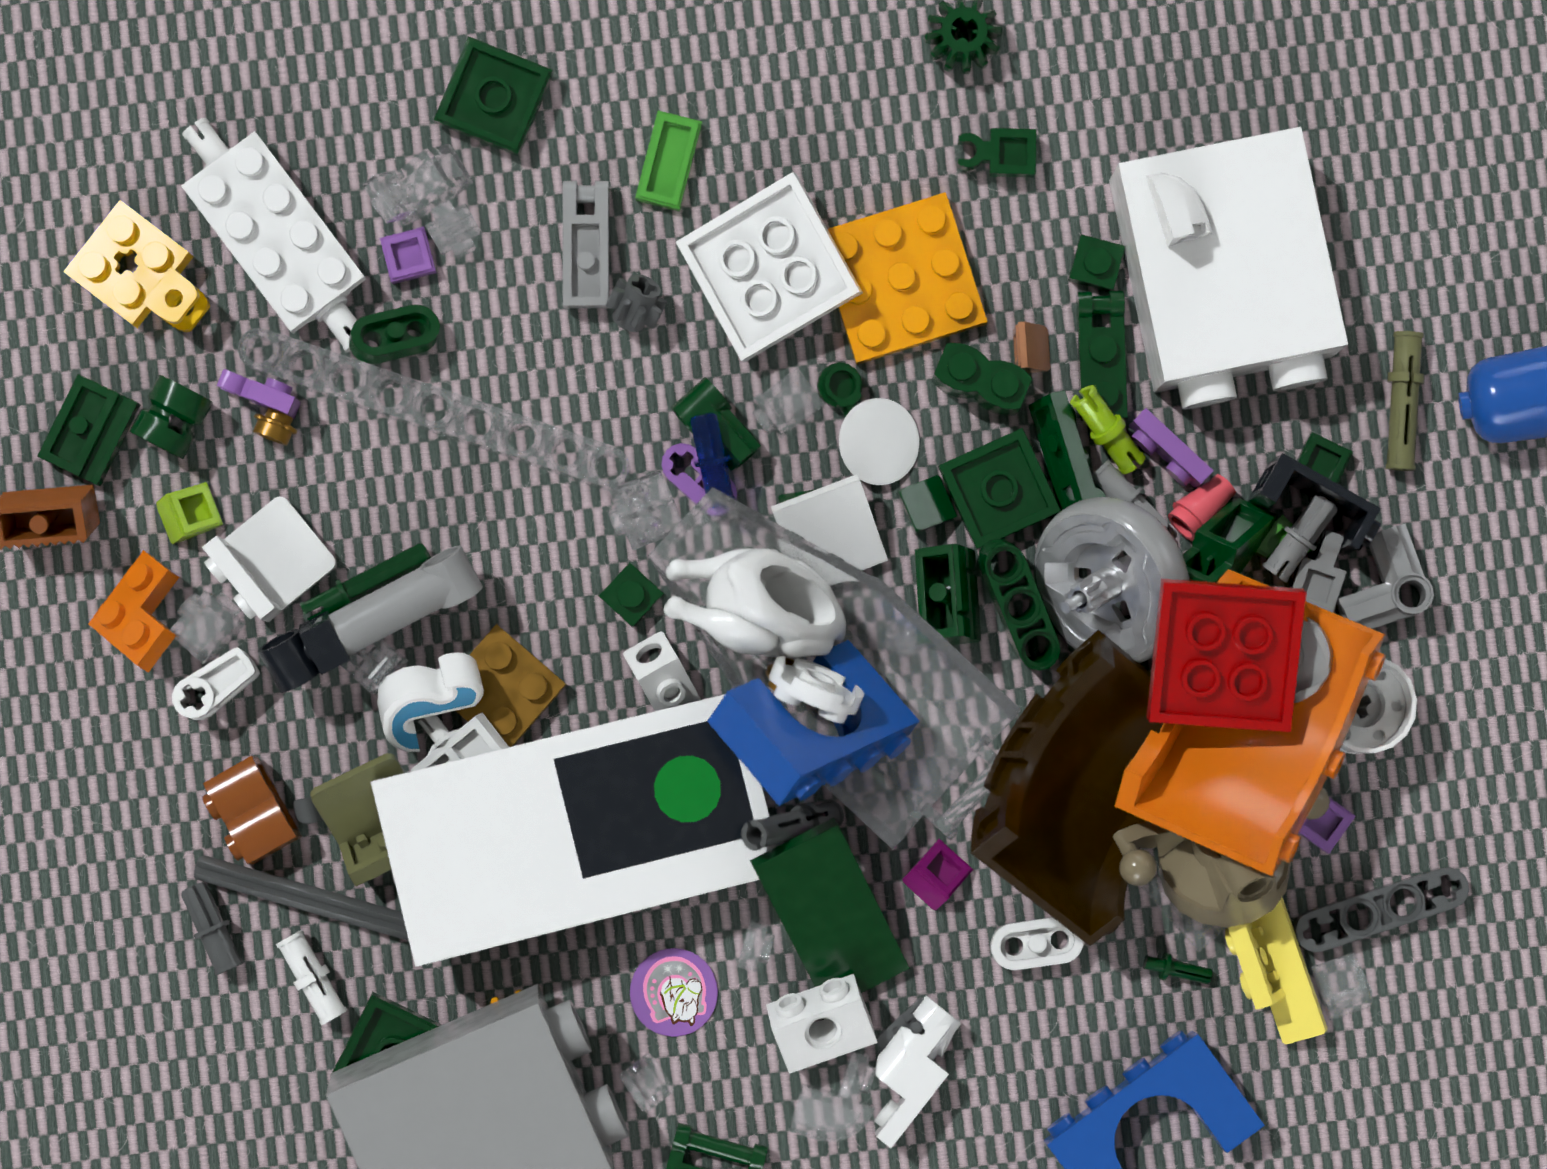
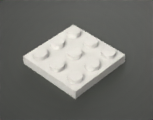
M794 172L676 241L731 344L743 362L750 360L863 293L802 182Z

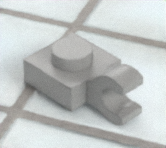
M1326 530L1319 536L1314 560L1304 557L1297 566L1290 588L1304 589L1306 591V602L1334 612L1347 572L1334 567L1344 536Z

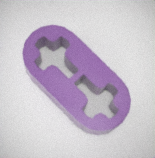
M684 443L673 445L666 450L661 464L664 476L706 514L716 517L726 515L734 508L737 501L735 484L693 446ZM689 454L693 457L690 465L699 474L695 481L684 472H681L678 476L672 474L675 466L671 458L674 455L683 458ZM704 479L714 488H718L721 484L728 488L725 491V497L728 502L724 506L717 502L712 507L707 505L708 493L700 486Z

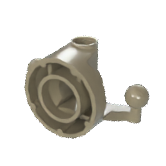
M1323 787L1306 818L1308 820L1319 819L1329 808V795ZM1148 821L1126 827L1113 835L1123 856L1119 865L1122 878L1133 886H1143L1151 882L1157 870L1156 861L1148 851L1137 848L1157 847L1159 875L1165 895L1179 912L1201 924L1232 927L1253 923L1272 911L1287 891L1290 863L1283 860L1274 874L1270 876L1225 855L1220 857V853Z

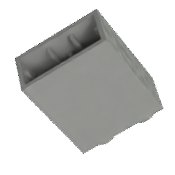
M538 984L332 1072L326 1092V1097L359 1169H613L612 1150L609 1145L629 1137L622 1113L608 1084L586 1093L572 1060L592 1052L587 1034L573 1003L569 999L549 1008Z

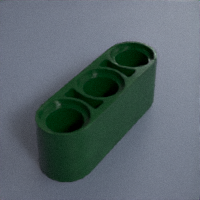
M1004 539L990 540L979 551L978 564L1012 650L1017 658L1029 668L1039 671L1048 669L1059 658L1060 644L1022 551L1009 541ZM1000 551H1010L1013 559L1010 568L1003 573H994L991 567L994 555ZM1016 594H1027L1030 601L1027 610L1021 615H1011L1008 609L1011 598ZM1034 636H1044L1046 639L1044 652L1037 657H1028L1025 648L1029 639Z

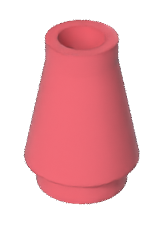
M1216 474L1210 481L1173 503V511L1168 514L1169 521L1183 537L1193 541L1196 530L1225 507L1228 501L1236 494V491L1226 478Z

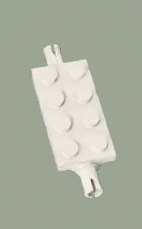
M204 117L194 122L205 138L202 140L191 126L182 135L188 140L206 166L181 185V187L292 334L313 320L317 319L318 322L324 321L343 346L344 351L350 352V336L347 331L352 329L357 319L346 306L348 302L346 297L355 287L366 280L365 276L255 131L234 147L227 148L211 127L207 118Z

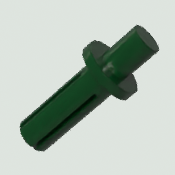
M1164 953L1162 958L1146 955L1143 962V969L1158 972L1159 979L1164 981L1168 976L1209 984L1213 976L1212 969L1172 960L1170 953Z

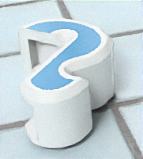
M465 653L444 654L438 659L440 666L438 669L419 665L403 667L386 677L378 688L377 705L385 737L392 746L405 752H420L413 720L474 707L483 697L484 689L477 662L472 656Z

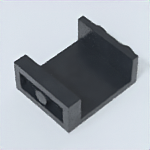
M1284 453L1268 463L1247 502L1262 509H1267L1278 501L1286 484L1293 486L1312 498L1317 494L1324 496L1336 505L1337 512L1352 520L1344 534V539L1338 553L1341 556L1355 550L1360 551L1363 546L1368 547L1381 526V523L1375 520L1381 510L1380 507Z

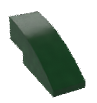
M1235 497L1196 530L1192 547L1182 554L1187 566L1189 580L1218 582L1228 569L1240 574L1275 523L1277 515L1239 497Z

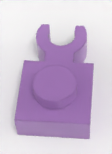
M223 369L216 385L226 392L250 400L262 407L284 413L295 419L301 404L297 398L291 396L293 387L269 377L264 385Z

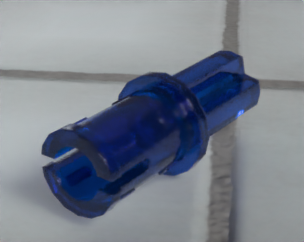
M715 413L696 415L690 420L698 457L694 465L695 467H700L707 500L706 505L707 507H714L735 502L726 462L731 460L730 454H725L717 415Z

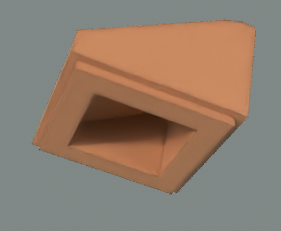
M1018 322L1013 329L1015 365L1021 367L1027 373L1049 371L1050 352L1047 327L1029 322Z

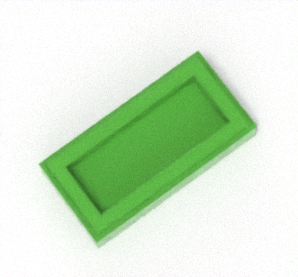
M658 110L635 196L636 201L680 212L702 128V121Z

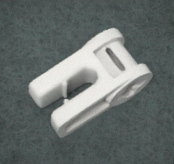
M238 647L233 648L184 678L175 686L172 693V703L175 710L182 716L190 719L205 720L215 714L260 675L259 669L244 650ZM192 688L200 692H206L201 698L204 704L201 709L194 706L187 707L186 705L191 700L188 692Z

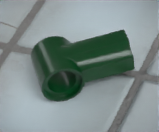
M706 377L670 407L696 438L699 436L731 473L742 466L761 448L755 437L730 411L732 407Z

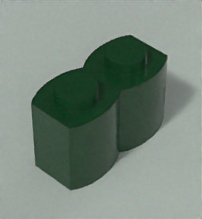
M947 343L931 381L946 394L957 398H974L983 408L990 412L1004 416H1013L1021 408L1032 377L1024 369L1013 363L1001 360L989 361L984 354L971 346L961 343Z

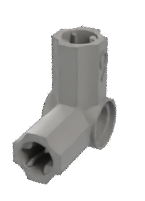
M1406 523L1378 532L1369 547L1382 584L1337 599L1340 616L1371 629L1418 615L1428 609L1434 597L1433 586L1424 576ZM1402 584H1410L1417 588L1420 600L1416 607H1407L1400 601L1398 592Z

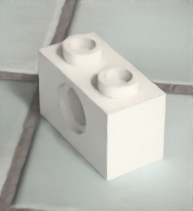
M854 974L843 978L829 979L820 986L797 994H786L777 1001L766 1004L772 1032L789 1074L878 1043L869 1012Z

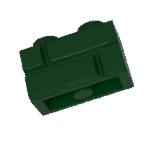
M960 544L914 549L920 641L931 643L935 646L980 642L981 627L977 576L974 575L976 570L975 550L968 547L965 548V546Z

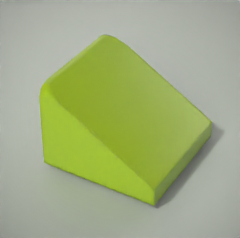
M207 482L165 494L156 502V507L171 544L182 542L223 525Z

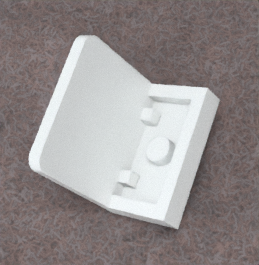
M281 496L270 501L225 539L215 536L202 547L210 557L204 562L210 572L221 584L228 579L238 591V594L233 599L249 619L257 615L266 622L274 619L336 567L335 557L291 503Z

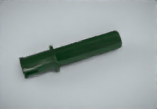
M418 543L342 583L340 579L336 580V586L305 602L302 601L300 606L304 614L323 606L324 609L307 618V620L327 610L331 614L420 568L431 556L422 543Z

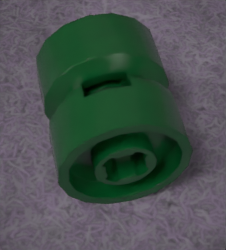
M159 375L148 395L151 403L150 408L140 410L129 432L184 459L195 438L191 431L192 427L202 425L213 402L181 384ZM169 416H174L172 421L169 422Z

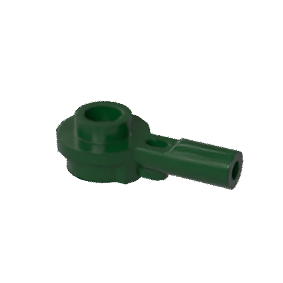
M841 362L830 364L823 369L817 380L818 395L822 401L830 407L840 408L844 418L852 408L858 405L857 401L862 396L863 387L858 371L851 365Z

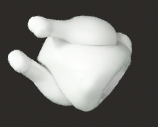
M737 549L702 560L675 559L667 566L666 576L670 581L707 579L709 584L707 587L706 608L688 603L674 595L665 604L664 613L669 618L681 619L700 627L717 642L732 651L748 655L763 654L764 656H774L776 658L778 656H785V658L827 655L833 646L845 638L846 619L827 581L807 563L801 560H793L777 550Z

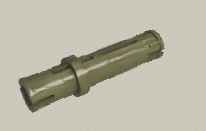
M1395 331L1393 334V369L1387 375V382L1392 383L1387 464L1385 469L1415 471L1419 385L1424 384L1425 374L1420 373L1424 333Z

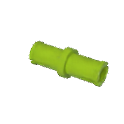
M1094 385L1087 386L1078 391L1083 398L1080 400L1078 395H1074L1070 400V404L1078 411L1091 429L1090 437L1094 443L1105 448L1118 466L1121 474H1128L1136 470L1137 467L1132 461L1136 460L1141 465L1145 461L1146 456L1138 449L1125 431V421L1120 415L1112 413Z

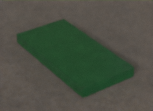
M834 817L750 860L815 987L822 985L829 979L843 978L854 974L859 989L863 993L910 969Z

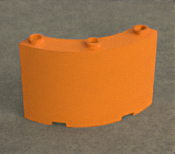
M1229 569L1217 582L1268 586ZM1305 601L1303 620L1308 622L1307 618L1309 617L1322 627L1330 640L1333 660L1331 673L1322 688L1309 698L1294 703L1291 732L1164 723L1159 733L1150 731L1132 761L1125 768L1115 807L1272 876L1282 860L1288 863L1292 861L1301 841V836H1298V833L1327 777L1335 779L1342 767L1345 753L1340 751L1341 746L1354 719L1369 679L1373 681L1377 679L1385 662L1386 655L1379 652L1385 634Z

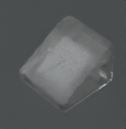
M1355 952L1311 967L1324 1009L1330 1020L1357 1012L1372 1005V990Z
M650 1053L645 1054L624 1068L619 1076L641 1111H645V1113L653 1109L674 1090L673 1085Z

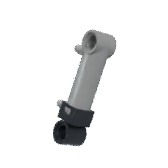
M454 546L431 557L420 568L331 614L327 610L300 624L299 630L294 629L273 638L260 647L257 652L279 692H288L307 683L319 673L323 675L350 661V655L415 621L441 608H450L468 600L482 590L483 586L462 546Z

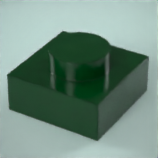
M1081 234L1068 281L1108 292L1113 291L1125 246Z
M629 562L602 591L599 597L634 628L660 600L664 593Z

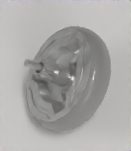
M1094 497L1081 500L1066 507L1049 522L1043 531L1034 559L1035 583L1052 626L1074 649H1077L1099 629L1129 654L1134 661L1141 663L1153 658L1161 578L1189 580L1187 566L1177 543L1168 530L1154 516L1138 505L1126 500L1113 497ZM1122 550L1127 553V555L1117 559ZM1079 568H1089L1091 574L1081 579L1079 577ZM1123 600L1126 601L1131 616L1130 619L1124 618L1116 603Z

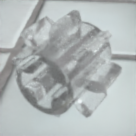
M448 199L430 209L435 220L425 226L441 255L453 250L457 259H460L477 249L472 239L482 234L466 204L454 209Z

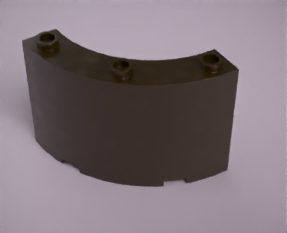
M1099 629L1055 670L1061 677L1044 698L1036 693L1017 719L1003 742L986 777L983 787L990 792L985 807L978 808L975 811L971 833V854L1089 946L1093 945L1103 936L1113 933L1125 921L1124 906L1128 883L1120 874L1119 865L1123 856L1113 835L1121 829L1147 821L1115 807L1125 768L1132 761L1150 731L1159 733L1164 724L1149 722L1147 719L1151 673L1140 663L1134 661L1129 654Z

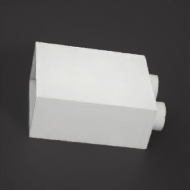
M1296 127L1118 163L1109 183L1122 244L1125 246L1124 254L1154 393L1178 388L1182 409H1195L1237 398L1233 377L1269 370L1273 391L1300 388L1327 380L1324 359L1335 356L1348 345L1302 128ZM1165 173L1180 177L1191 185L1204 205L1212 234L1167 246L1146 176Z

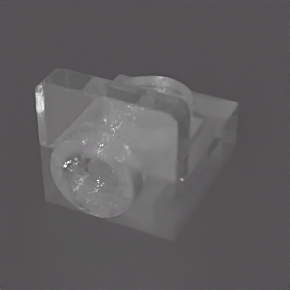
M796 368L763 394L760 392L753 398L757 409L752 414L768 435L775 430L782 439L823 408L825 403L800 370Z

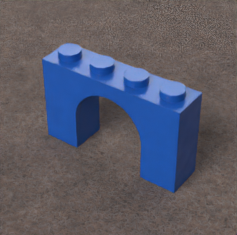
M850 640L833 646L827 655L816 656L813 660L814 663L844 676L845 680L842 686L850 692L853 691L855 684L864 692V697L856 714L847 715L844 723L833 722L839 737L819 734L799 723L760 678L727 691L707 720L779 806L797 797L800 801H804L812 796L822 785L828 783L833 787L842 782L856 769L860 772H865L886 755L890 759L895 758L910 745L911 739L908 736L920 722Z
M1180 1030L1159 1046L1163 1052L1148 1063L1145 1058H1142L1128 1067L1122 1073L1126 1080L1110 1090L1105 1085L1090 1095L1084 1101L1088 1106L1084 1111L1074 1118L1070 1113H1067L1047 1128L1051 1135L1043 1141L1064 1169H1122L1115 1152L1117 1126L1122 1116L1131 1106L1140 1100L1152 1096H1170L1187 1103L1219 1147L1226 1153L1233 1150L1265 1125L1199 1034L1191 1031L1185 1035Z

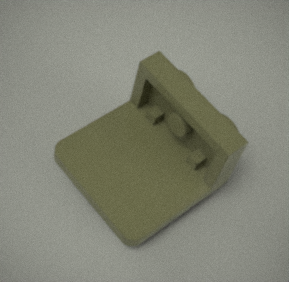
M391 753L381 755L313 788L310 792L314 806L340 847L348 875L355 887L392 870L371 786V781L405 773L396 756Z

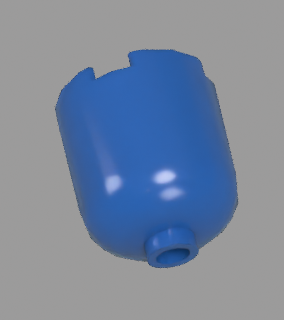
M1547 346L1490 357L1479 361L1470 369L1467 376L1466 392L1458 393L1459 408L1462 420L1471 419L1475 432L1483 440L1490 443H1508L1547 438Z

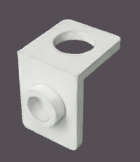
M658 632L624 651L623 655L654 711L701 700L663 632ZM662 649L660 655L655 660L648 663L639 662L640 657L648 650Z

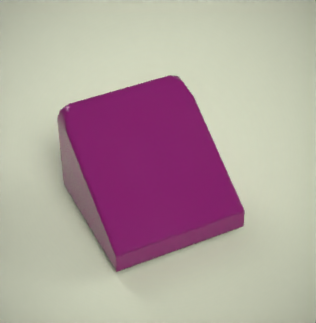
M938 839L903 877L902 881L931 909L937 910L951 897L973 869L943 841Z

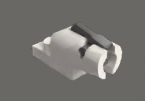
M928 996L916 1000L877 1037L881 1052L877 1057L875 1075L902 1097L898 1103H895L892 1099L889 1100L874 1120L879 1125V1128L875 1131L876 1137L890 1148L893 1147L949 1075L934 1059L937 1055L942 1058L950 1040L961 1023Z

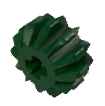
M956 0L955 9L946 1H942L938 6L941 16L929 15L927 24L934 30L925 33L924 42L930 45H937L930 53L933 61L939 60L945 55L947 56L944 70L950 72L956 61L961 62V71L964 75L970 74L971 60L978 67L984 69L988 65L986 54H998L1000 46L992 39L1001 37L1002 27L989 25L996 18L997 13L994 9L987 10L982 14L979 12L982 0H974L971 8L965 7V0ZM957 27L962 32H966L969 29L972 31L970 42L965 38L958 40L954 38Z

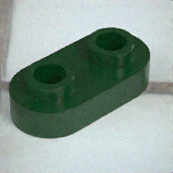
M408 305L366 315L359 318L353 324L349 337V348L358 360L367 364H380L424 353L435 345L440 331V322L432 310L422 305ZM415 330L419 332L421 336L413 337L407 331ZM365 341H374L378 344V347L368 346L365 344Z

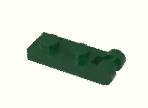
M1109 291L1108 296H1092V292H1077L1079 391L1087 386L1094 385L1112 413L1120 415L1123 420H1126L1128 418L1124 291ZM1092 314H1108L1109 327H1092Z
M1066 391L1049 393L1028 405L1060 510L1062 511L1066 507L1088 498L1106 497L1105 493L1094 485L1089 469V456L1082 446L1076 427L1075 410L1068 401Z

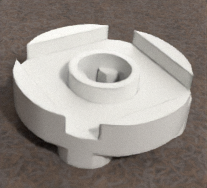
M778 656L769 675L771 682L777 686L774 692L775 697L794 706H800L801 702H805L819 708L818 713L822 717L836 723H844L847 715L856 714L864 697L863 690L856 684L852 692L842 686L845 680L844 676L805 659L795 658L793 666L785 665V656Z

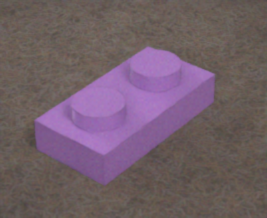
M1147 408L1129 425L1135 432L1131 436L1132 440L1149 455L1157 452L1168 463L1165 467L1167 473L1180 485L1185 487L1190 483L1194 488H1197L1214 471Z

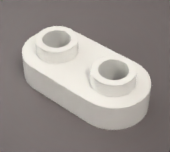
M1050 917L1008 923L1001 926L991 938L990 950L994 960L1002 967L1009 970H1021L1068 963L1080 954L1084 941L1056 919ZM1056 931H1063L1068 938L1067 944L1060 949L1054 948L1051 944V936ZM1012 937L1018 938L1022 943V949L1016 955H1009L1005 950L1006 941Z

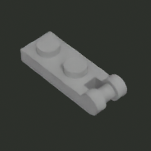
M563 181V308H608L606 303L609 298V181H595V185H577V181ZM578 203H595V215H577Z

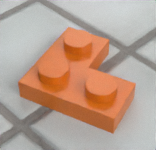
M143 550L105 602L100 606L88 625L134 664L149 673L177 636L152 614L180 577Z

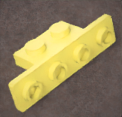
M1283 897L1272 911L1253 923L1226 928L1225 939L1227 946L1233 955L1238 956L1243 971L1240 974L1243 992L1248 999L1253 1000L1256 1010L1270 1006L1282 1042L1287 1045L1324 1034L1327 1031V1025Z

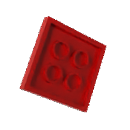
M1161 578L1147 708L1148 721L1154 723L1291 732L1306 591L1299 588Z

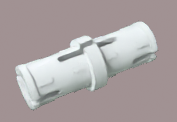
M303 930L276 944L297 979L293 984L297 991L303 990L321 1025L347 1011V1008L342 1004L326 975L330 973L326 964L320 965L304 936Z

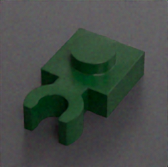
M991 128L989 141H982L979 136L973 133L960 134L958 136V145H970L975 149L976 154L971 159H958L957 168L970 171L976 169L981 163L989 164V177L1034 178L1036 175L1037 129Z

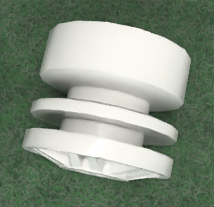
M1385 659L1375 681L1369 679L1340 751L1348 754L1377 753L1393 748L1407 736L1416 717L1417 698L1411 680L1400 666Z

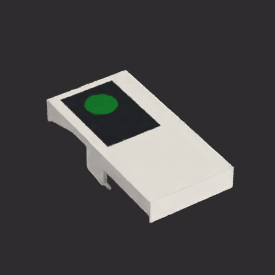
M725 694L371 781L415 967L759 880L750 860L783 843L767 846L757 851L750 850L743 843L741 833L744 824L747 822L751 823V820L767 818L769 813L762 785L707 722Z

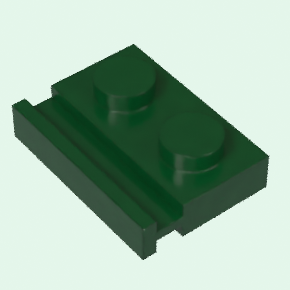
M77 374L37 457L101 487L141 404Z

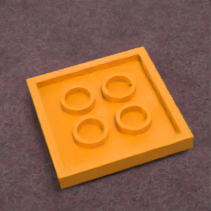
M946 192L828 229L863 292L838 307L856 365L987 324L988 321Z

